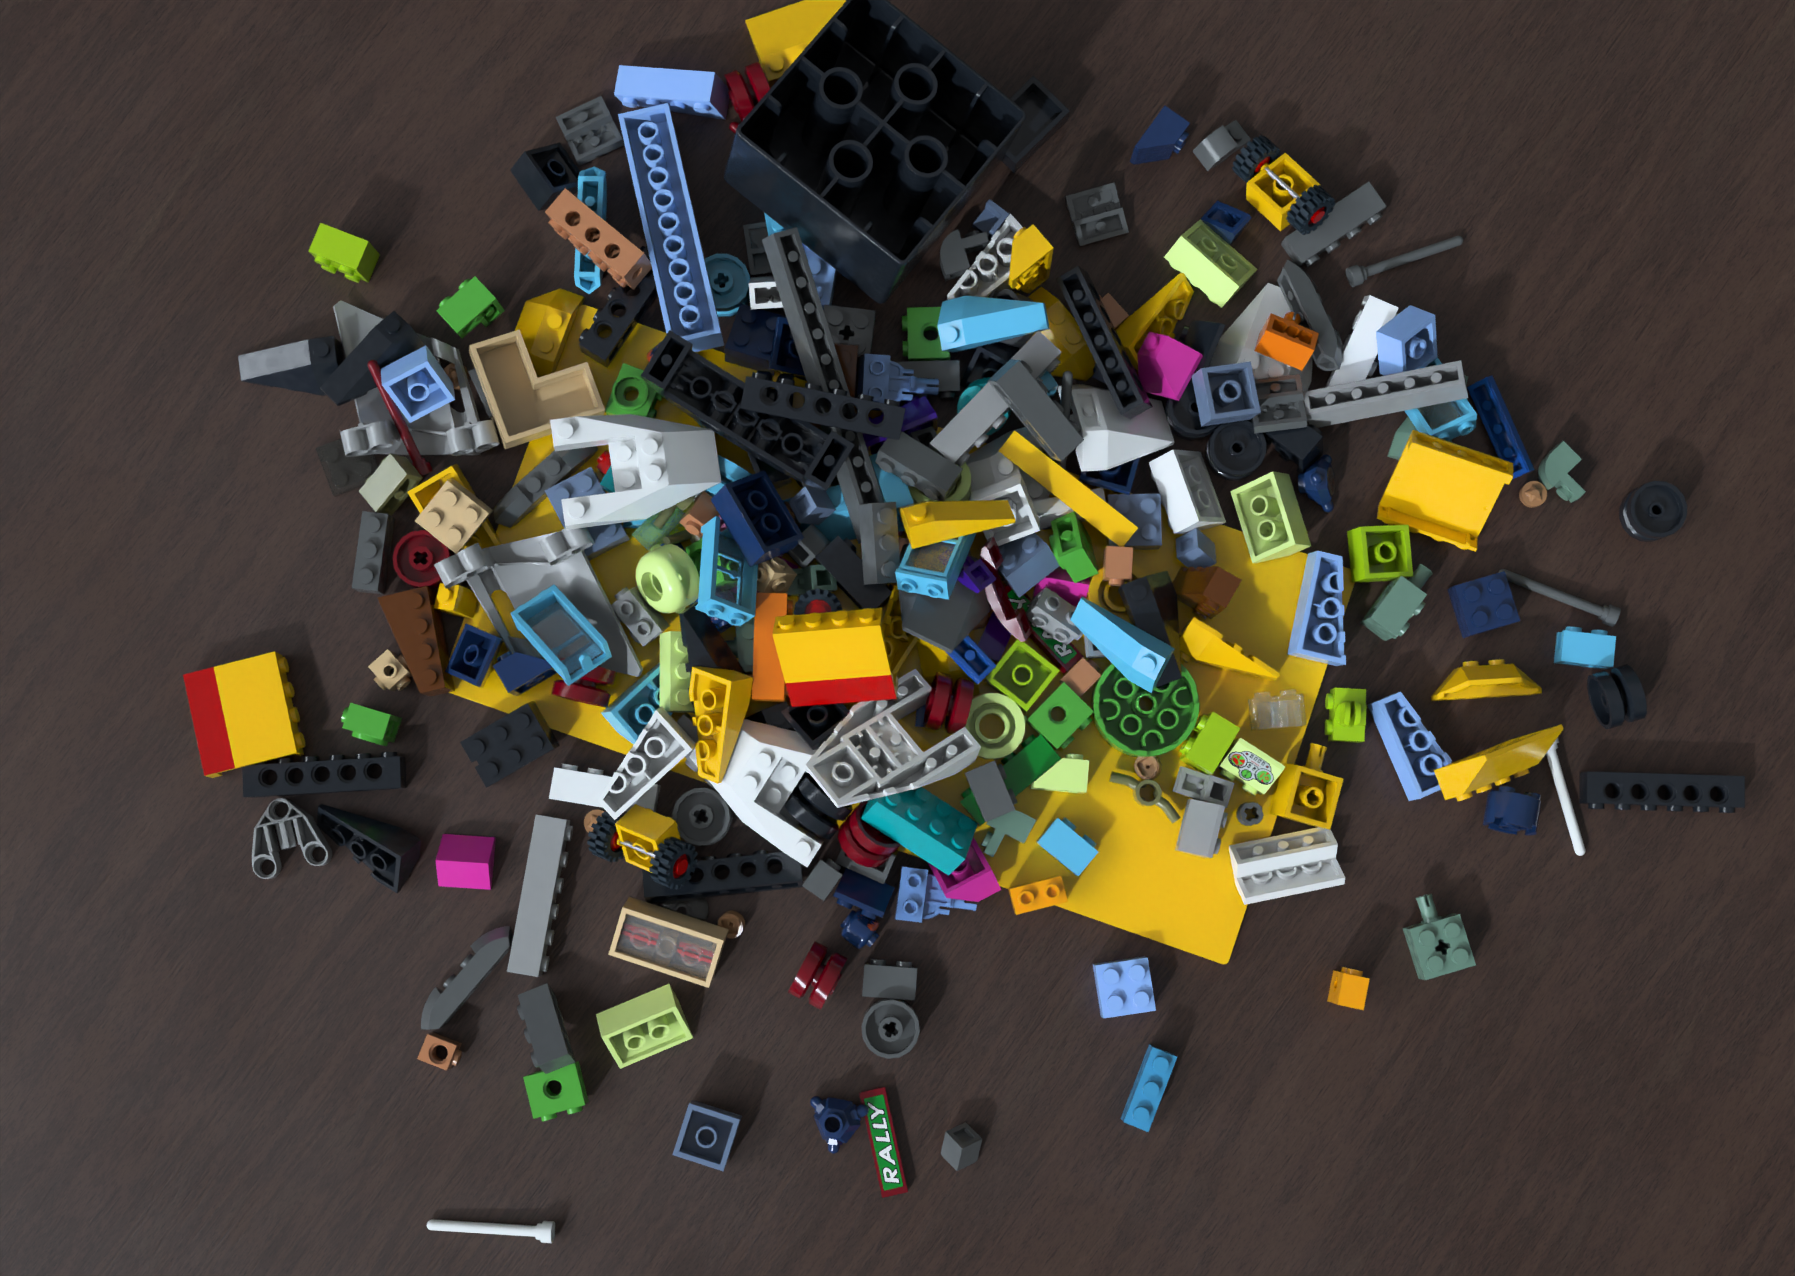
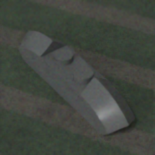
M1287 259L1277 282L1291 312H1295L1294 319L1296 314H1299L1301 317L1299 325L1319 333L1315 350L1312 354L1314 362L1318 368L1324 371L1339 370L1343 358V346L1339 332L1332 327L1331 317L1324 310L1321 296L1319 293H1316L1318 288L1313 279L1299 265Z
M593 446L563 451L554 450L493 508L495 523L509 528L518 524L548 497L545 490L568 479L595 455L598 447Z
M510 926L491 930L479 937L470 946L476 954L474 956L469 954L460 965L463 969L457 976L452 974L443 984L444 991L435 987L430 993L422 1012L421 1029L430 1030L445 1027L510 951L513 941Z

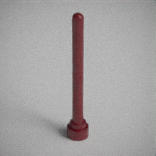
M370 360L367 364L412 460L411 464L421 476L432 472L433 468L430 462L426 461L425 457H421L398 406L382 386L381 369L377 361Z

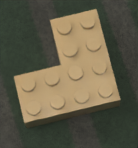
M520 329L469 345V354L505 449L551 435L550 420L576 416L604 415L605 408L588 362L538 378Z

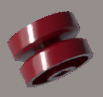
M759 62L745 66L744 71L748 83H745L741 73L737 70L724 75L730 100L741 122L770 90Z
M412 531L403 536L395 546L393 565L399 578L414 588L428 586L438 590L439 584L443 582L434 565L455 555V553L428 531ZM424 558L428 560L425 565L422 563Z
M599 665L569 686L564 680L554 681L551 694L589 705L608 708L611 695L605 690L596 688V685L607 687L614 685L617 672L602 668Z
M936 672L931 684V691L926 700L923 727L937 731L943 725L944 720L945 730L948 734H954L965 727L972 704L974 681L960 677L956 680L952 689L953 681L951 675Z
M867 800L860 802L852 814L843 821L838 829V839L843 851L854 862L865 867H878L884 864L901 844L861 819L868 802Z
M814 941L788 993L800 999L804 997L809 986L814 987L808 999L809 1004L821 1010L828 995H832L842 976L840 972L848 958L835 952L831 955L827 964L824 965L822 961L827 953V947Z

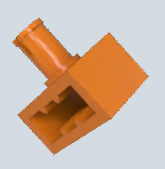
M1295 312L1286 313L1284 318L1271 313L1259 333L1254 351L1302 371L1315 350L1319 333L1299 325L1301 321L1299 314H1296L1295 320H1293Z

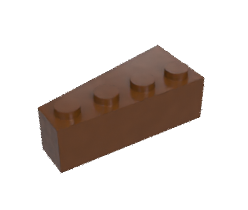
M424 586L377 597L419 692L431 697L455 691L452 675L445 672L449 663V655L441 611L434 608L437 591Z

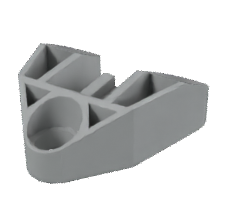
M277 798L273 800L254 828L252 867L254 873L260 878L273 879L281 871L280 850L275 833V825L281 850L297 846L291 821L294 823L298 845H300L306 861L314 866H324L331 861L332 850L313 817L289 799ZM281 802L286 803L289 807L285 817H279L275 812L276 806ZM317 847H322L326 852L325 859L321 862L315 861L312 856L313 850ZM268 859L275 865L273 873L269 875L263 873L261 868L262 863Z

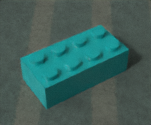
M923 787L868 800L861 817L863 821L948 876L966 859L978 824Z

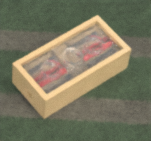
M628 897L622 907L608 955L709 988L715 976L729 929Z

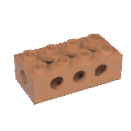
M566 188L545 211L551 219L548 223L554 228L556 233L565 240L568 238L584 256L587 254L602 271L605 272L607 270L612 278L623 288L628 285L634 290L652 269L651 262L644 252Z

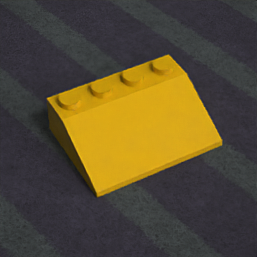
M803 0L745 20L770 88L846 0Z
M1562 724L1505 741L1435 769L1434 772L1445 800L1456 797L1457 801H1462L1472 797V791L1474 790L1478 794L1492 789L1491 783H1495L1496 786L1511 781L1509 777L1511 775L1517 778L1530 773L1528 768L1539 764L1563 731Z

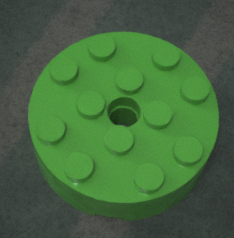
M1113 664L1108 666L1097 680L1091 700V709L1094 711L1092 713L1093 720L1103 739L1116 750L1134 757L1158 756L1179 746L1194 729L1199 715L1200 703L1197 686L1189 671L1181 664V679L1157 688L1155 687L1154 691L1150 693L1129 681ZM1141 697H1148L1152 701L1150 711L1141 710L1139 706Z

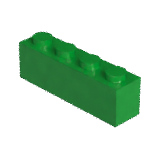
M1032 734L1021 743L1023 749L1019 753L1015 754L1012 752L1001 760L1007 775V779L1003 781L1007 790L1012 788L1015 797L1061 759L1041 734L1037 738ZM969 787L960 794L964 798L960 801V804L975 822L981 826L985 822Z

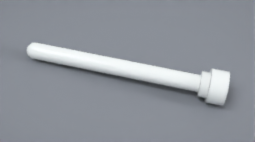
M1557 738L1547 751L1546 756L1575 853L1582 856L1586 850L1556 752L1558 748L1557 743H1559Z
M435 1219L427 1222L429 1230L536 1237V1240H540L541 1243H553L555 1235L554 1221H543L538 1223L537 1226Z

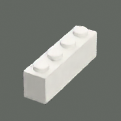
M562 764V768L554 767L549 799L602 807L597 799L612 778L603 776L604 770L588 768L587 773L577 771L578 766ZM654 784L625 811L628 812L637 804L656 812L661 785Z

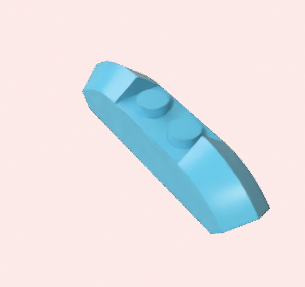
M595 166L582 170L578 175L577 198L606 221V173ZM575 248V285L590 294L601 286L604 271L597 267L587 254L584 256Z

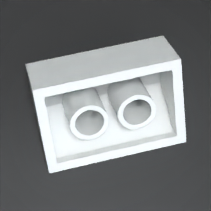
M1173 449L1149 462L1151 477L1158 487L1161 503L1168 515V524L1174 534H1186L1195 528L1201 531L1226 523L1201 452Z

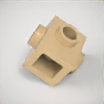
M779 557L758 564L757 591L759 593H787L797 574Z
M389 649L368 666L376 675L374 681L383 690L388 688L394 692L397 689L401 691L411 682L409 678L412 674L402 654L397 656Z

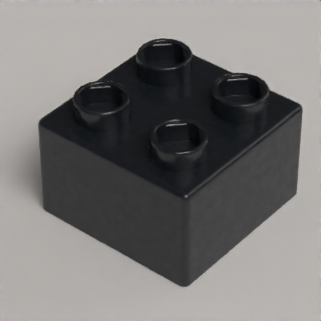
M847 0L738 125L724 171V180L784 229L788 230L797 227L804 245L879 304L885 303L1000 164L1026 120V112L888 0Z

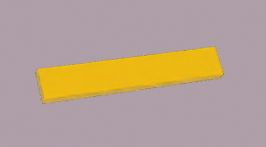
M1015 430L999 449L1000 453L1119 547H1124L1137 531L1138 527Z

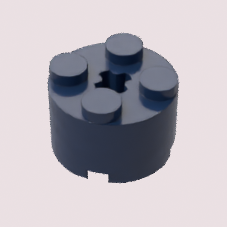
M1499 786V790H1491L1487 795L1483 825L1489 824V829L1517 835V831L1525 830V835L1537 834L1541 795L1533 792L1515 793L1514 788Z

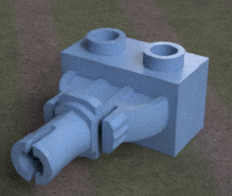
M863 354L859 357L857 398L858 394L874 396L873 402L883 404L884 399L899 402L901 400L911 401L913 395L909 394L913 393L937 395L939 387L927 386L939 385V380L936 378L903 376L913 375L914 370L904 369L900 364L890 361L889 355Z
M901 866L895 913L896 920L922 923V919H930L939 914L949 915L950 910L940 909V906L976 911L977 904L965 903V900L946 898L936 877L933 874H929L928 870Z

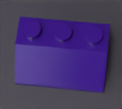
M915 396L911 401L906 400L904 402L905 405L901 406L905 408L901 429L905 434L909 435L911 432L933 426L935 431L938 430V417L925 396L921 398ZM881 412V415L878 417L868 418L871 423L879 424L883 419V414ZM862 433L869 456L877 454L887 438Z

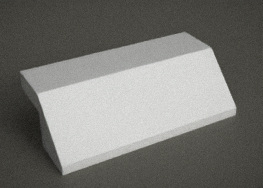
M1317 827L1229 845L1235 885L1244 905L1345 884V875L1336 859L1338 843L1331 829Z

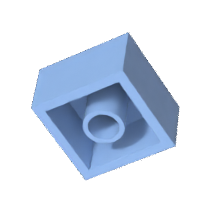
M1410 305L1376 331L1379 372L1384 376L1425 368L1438 357L1435 315Z
M426 345L381 368L382 386L410 423L455 400L453 382Z
M1142 956L1093 964L1102 1018L1156 1011L1148 957Z

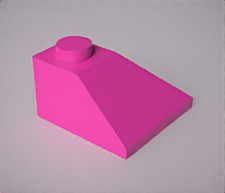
M1149 332L1137 353L1138 375L1145 392L1179 401L1203 355L1169 336Z
M974 837L966 859L949 876L928 863L946 898L979 902L1001 890L990 865Z

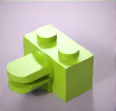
M1330 689V694L1327 693L1325 699V707L1329 709V720H1325L1324 732L1325 735H1328V741L1365 742L1366 689Z

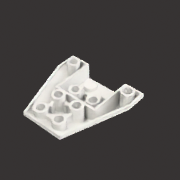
M1085 384L1072 385L1071 409L1075 422L1081 430L1079 434L1084 439L1075 450L1081 472L1108 470L1172 446L1174 439L1162 401L1149 398L1153 407L1132 419H1128L1120 414L1108 389ZM1058 385L1057 389L1061 400L1062 385Z

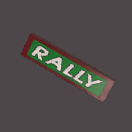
M1006 586L1005 590L1013 609L1023 607L1026 613L1032 602L1031 598L1026 593L1018 597ZM1029 620L1033 629L1029 637L1063 674L1084 657L1071 642L1068 645H1064Z
M885 1086L859 1092L861 1104L866 1105L869 1109L868 1114L864 1118L882 1198L906 1193L908 1188Z

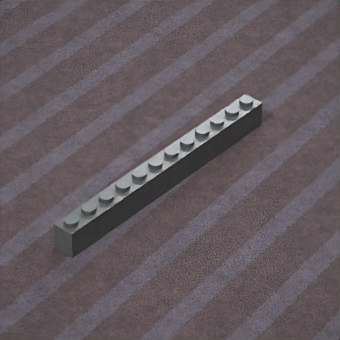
M797 227L774 233L762 239L807 383L821 386V391L831 393L832 388L848 391L847 396L851 397ZM819 398L815 404L817 411L822 414L827 413L831 407L830 402L826 398ZM846 403L842 408V414L847 419H852L856 416L854 406L851 403ZM821 425L822 431L829 435L831 431H834L854 444V447L838 471L837 478L858 544H860L858 505L884 502L863 434Z

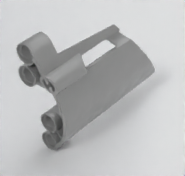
M340 300L333 308L346 359L367 334L383 319ZM416 333L431 351L440 366L439 358L455 365L465 412L460 413L454 410L449 402L411 423L401 412L420 455L474 456L498 446L500 443L494 418L480 421L459 349L437 339L428 338ZM378 387L369 390L366 395L354 399L360 423L357 427L343 431L340 430L345 456L389 455L390 453L409 455Z
M587 527L570 530L564 528L559 532L481 549L479 543H476L434 565L446 589L465 580L468 582L499 636L504 639L503 642L508 651H511V653L518 652L537 658H544L528 639L510 636L491 598V594L496 590L505 591L516 610L520 605L536 597L543 590L555 585L607 641L612 657L600 664V666L615 672L640 677L643 668L584 552L585 549L595 544ZM561 610L532 628L551 651L580 633L578 628ZM583 636L560 651V655L557 657L559 660L560 658L567 659L590 642Z

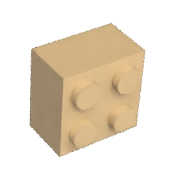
M450 478L440 488L415 522L457 554L465 547L493 510L455 479Z

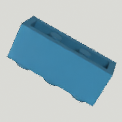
M1149 1044L1120 1118L1124 1123L1149 1132L1177 1056Z

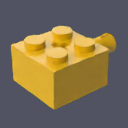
M1310 743L1305 766L1283 763L1286 767L1280 774L1270 814L1314 827L1331 829L1343 778L1323 773V770H1321L1327 747Z

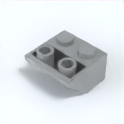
M1187 799L1175 850L1203 858H1213V854H1218L1221 845V839L1218 838L1219 830L1225 827L1228 813L1224 812L1225 806Z

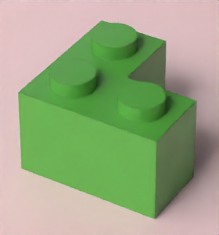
M476 276L461 283L458 288L459 291L452 297L448 296L443 299L439 304L440 308L436 310L461 339L479 323L487 327L505 311Z

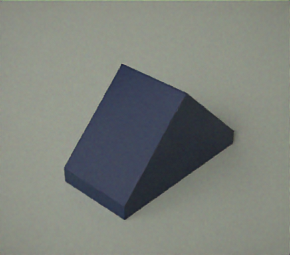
M1216 201L1201 220L1231 245L1246 229L1252 217L1248 213Z

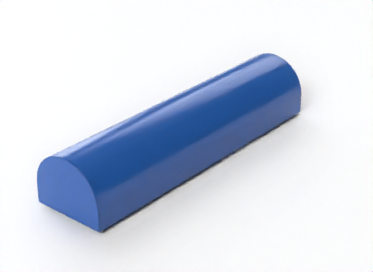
M1493 375L1468 386V391L1498 458L1513 463L1512 479L1535 470Z
M969 635L951 654L946 652L976 685L997 666Z

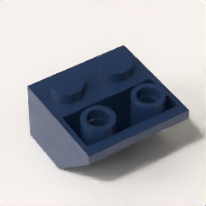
M846 868L833 896L838 898L837 904L851 909L853 905L862 909V915L875 920L877 916L883 917L895 887L886 883L882 884Z

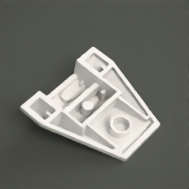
M1267 283L1221 336L1209 367L1251 361L1254 380L1300 374L1303 392H1306L1312 378V355L1301 371L1254 351L1259 333L1270 314L1272 313L1284 318L1286 313L1291 312L1280 287Z

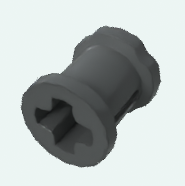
M1255 802L1243 803L1236 811L1238 821L1245 826L1259 824L1264 816L1262 807ZM1253 808L1252 814L1255 815V818L1247 820V814L1244 811L1245 809Z

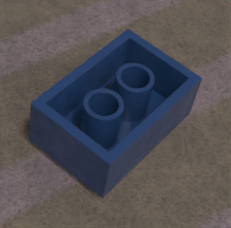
M765 470L725 484L711 499L750 567L790 552L804 538Z

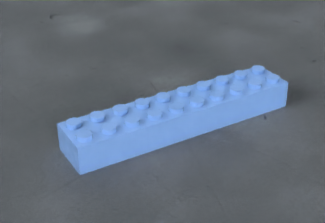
M665 103L618 114L666 333L671 330L692 343V351L694 352L724 346L669 104Z

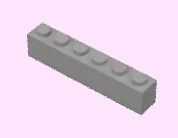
M1038 330L1011 359L1025 361L1032 369L1031 375L1034 379L1042 382L1041 377L1047 371L1051 374L1061 363L1058 360L1061 351ZM988 382L930 442L929 448L961 467L971 456L968 452L974 446L977 448L981 447L989 437L986 434L993 427L998 429L1007 418L1004 415L1010 410V407Z
M1460 360L1303 392L1309 425L1312 424L1319 428L1468 398L1462 361Z
M543 815L535 816L507 972L540 977L543 972L548 970L550 957L546 956L548 945L551 946L554 939V930H551L552 919H557L559 904H555L557 893L561 894L564 884V878H560L562 867L566 868L569 855L568 852H565L566 842L571 841L573 826H570V820Z

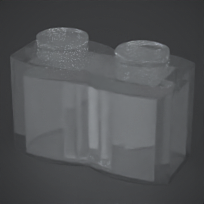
M1296 690L1280 691L1281 696L1271 697L1270 692L1254 693L1255 698L1248 699L1251 731L1306 726L1304 695L1296 694Z

